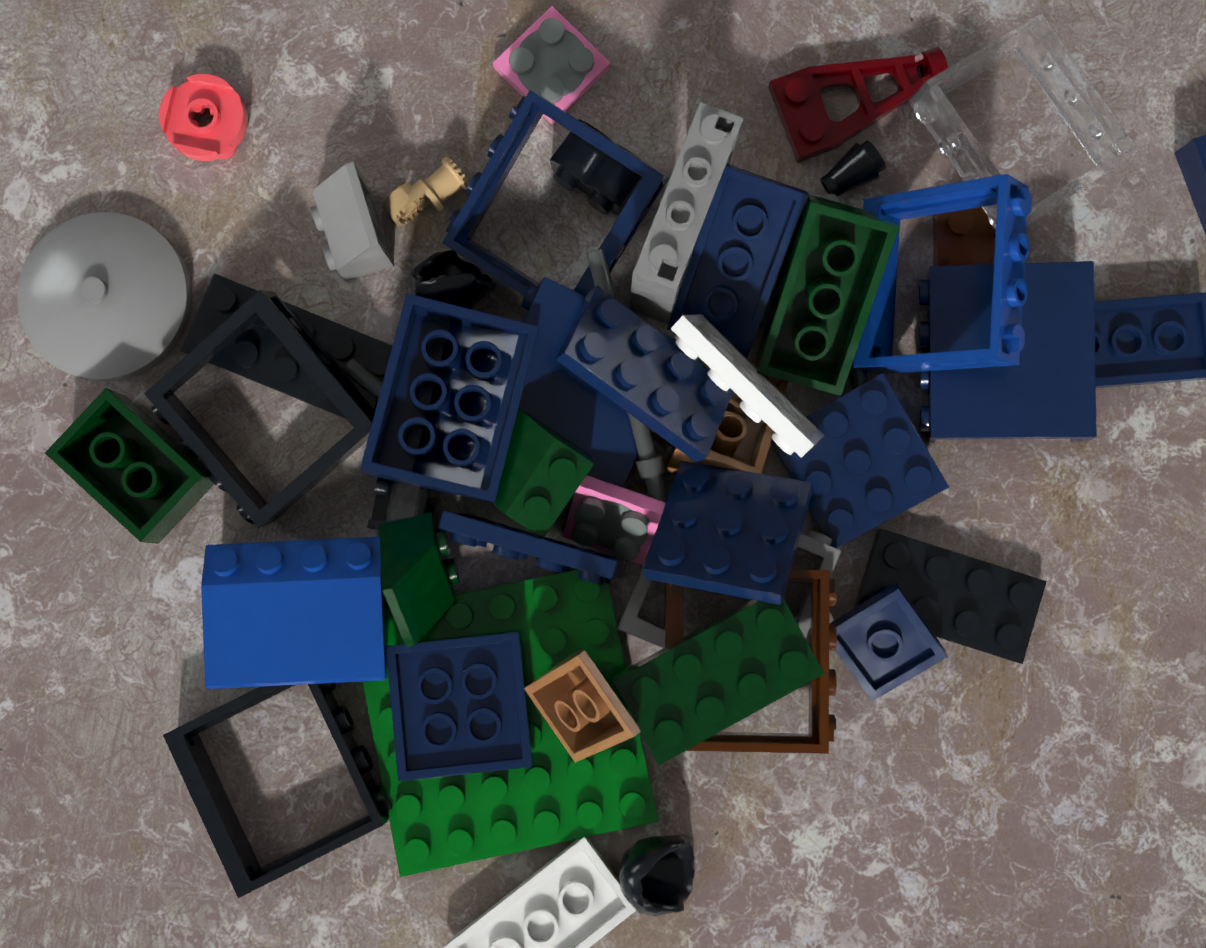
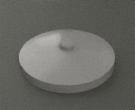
M97 212L84 214L63 222L37 243L28 256L20 275L17 306L20 321L27 338L46 361L66 373L83 379L101 382L120 381L147 372L164 360L175 348L189 321L192 306V287L187 267L181 255L173 244L149 224L128 215Z

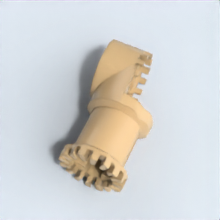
M447 156L442 159L443 165L424 181L418 179L414 184L405 183L386 198L382 207L398 226H404L403 221L408 224V218L414 220V216H418L419 212L423 211L428 204L440 213L444 209L443 204L461 188L467 189L469 180L465 177L464 173L459 175L461 169L455 170L457 165L452 159Z

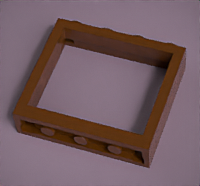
M791 569L787 582L809 583V590L811 591L809 646L825 673L809 682L808 734L719 732L686 751L829 754V741L834 742V730H836L835 715L829 714V696H835L837 688L835 669H829V651H835L837 645L836 625L829 624V606H835L837 601L835 579H830V570ZM665 583L664 595L665 647L684 637V586Z

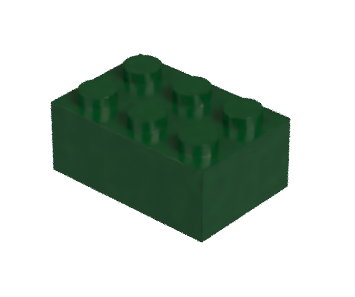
M108 388L101 392L45 452L52 461L136 539L144 543L159 544L214 485L208 476V471L126 395Z

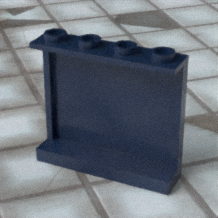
M1094 261L1025 263L1024 281L1027 286V300L1022 306V327L1025 333V345L1023 350L1020 351V365L920 372V389H928V406H920V432H928V443H935L936 440L1070 439V442H1089L1097 437ZM994 264L929 267L927 279L919 281V305H927V321L920 322L919 325L920 347H928V353L990 349Z
M544 277L540 281L539 286L530 284L520 305L521 308L527 310L522 322L539 326L519 408L591 454L594 465L587 474L588 476L623 487L638 455L627 411L555 360L586 296ZM660 332L662 335H664L666 338L672 341L675 345H677L675 342L676 339Z

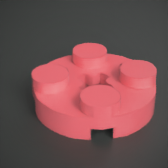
M194 74L186 77L188 81L182 83L178 88L173 85L164 95L159 109V123L168 141L182 155L193 160L213 161L218 158L228 159L232 157L237 150V146L243 140L248 125L246 105L239 94L224 79L211 74ZM205 109H210L213 120L207 126L200 127V124L194 120L195 115H203Z

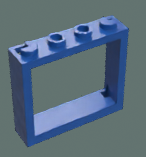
M1009 174L863 199L864 210L892 217L899 226L900 220L997 205L990 349L892 356L899 248L898 231L854 357V368L877 375L882 373L892 374L1020 365V351L1023 350L1025 345V333L1022 327V306L1027 300L1024 266L1030 252L1029 240L1026 235L1027 215L1032 208V198L1028 190L1029 186Z

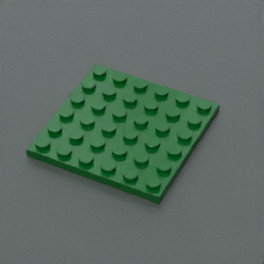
M578 569L454 595L455 603L419 641L520 631L525 687L579 649H583L595 663L630 714L612 679V676L625 670L626 665L609 584L604 583V585L579 579L577 578ZM389 609L388 645L405 644ZM388 667L387 680L362 681L382 786L392 805V809L387 812L400 877L576 840L583 836L590 837L658 822L640 733L635 737L575 763L527 692L533 767L398 781Z

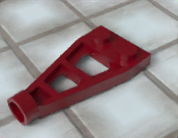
M935 47L910 56L810 66L771 80L768 88L796 161L799 163L837 149L928 88V86L947 80L948 64L943 51L939 47ZM917 67L920 68L922 77L917 74ZM885 73L891 74L898 91L879 102H872L864 79ZM847 85L852 87L859 103L858 109L842 121H831L820 96V91L830 86Z

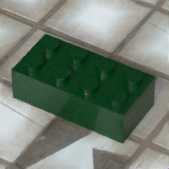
M808 194L755 358L757 373L831 394L842 395L900 228L894 218Z
M783 598L781 605L751 600L612 676V679L659 766L825 673Z

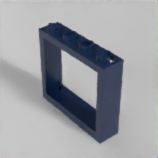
M531 90L526 97L522 96L517 107H512L509 118L512 120L504 136L499 134L492 142L487 156L491 159L483 173L477 172L469 182L466 189V194L469 197L461 211L459 209L455 210L448 219L451 221L446 229L448 234L442 242L523 296H525L531 283L539 286V283L471 238L543 114L642 177L599 248L604 249L610 274L669 179L661 172ZM590 266L587 267L573 290L584 296H587L595 288Z

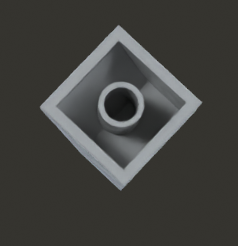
M354 161L346 163L312 190L317 205L310 207L318 231L324 230L329 245L322 247L330 271L337 270L345 281L393 267L370 188Z

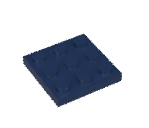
M883 373L806 416L825 436L802 458L796 452L792 455L787 454L773 439L771 440L790 477L795 480L812 482V494L808 508L823 534L832 539L830 546L834 548L840 547L949 488Z
M681 461L643 567L645 579L781 605L810 502L812 482Z
M520 631L424 641L410 647H406L405 644L386 646L398 781L533 767L527 697L524 689L525 677Z

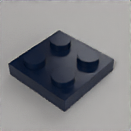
M897 582L829 623L836 625L837 645L835 652L872 701L948 657L945 648Z

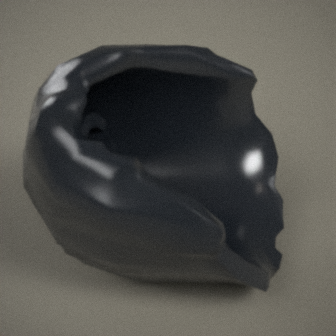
M454 250L437 252L415 266L408 278L409 294L467 309H472L478 302L497 288V284L492 282V278L482 274L474 264L461 260Z
M679 834L644 838L638 840L624 852L620 864V888L626 900L639 913L656 917L684 910L683 903L686 902L693 890L695 870L692 868L694 853L693 847L690 845V837Z

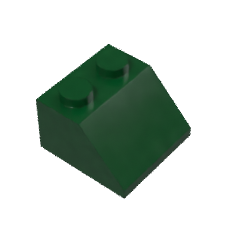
M519 408L496 501L492 503L506 516L543 539L593 467L594 462L591 454Z
M431 512L379 524L382 590L406 647L415 646L455 603L453 584L460 583L455 557L447 558L446 556L450 554L446 530L437 529Z

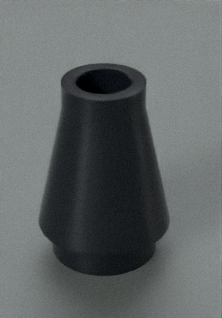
M867 140L861 145L855 143L835 166L820 178V182L828 194H836L838 197L880 178L879 173L886 169V165L882 156L870 141Z

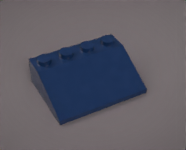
M406 293L360 469L368 475L495 502L539 326Z

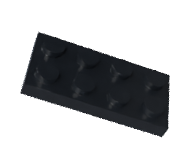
M877 529L854 608L897 582L937 638L1023 664L1047 581L894 532Z

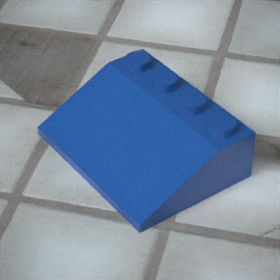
M380 536L206 545L201 594L205 687L207 689L387 680L386 646H388L389 605L382 590Z

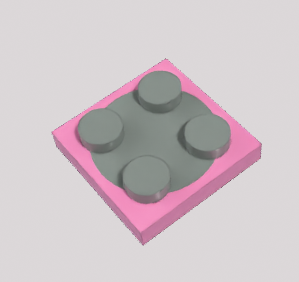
M551 6L493 62V67L521 96L526 97L531 90L566 112L611 69V62ZM542 115L551 125L555 123L548 116Z
M586 475L574 494L562 537L573 540L579 545L590 546L613 554L618 558L643 565L666 503Z

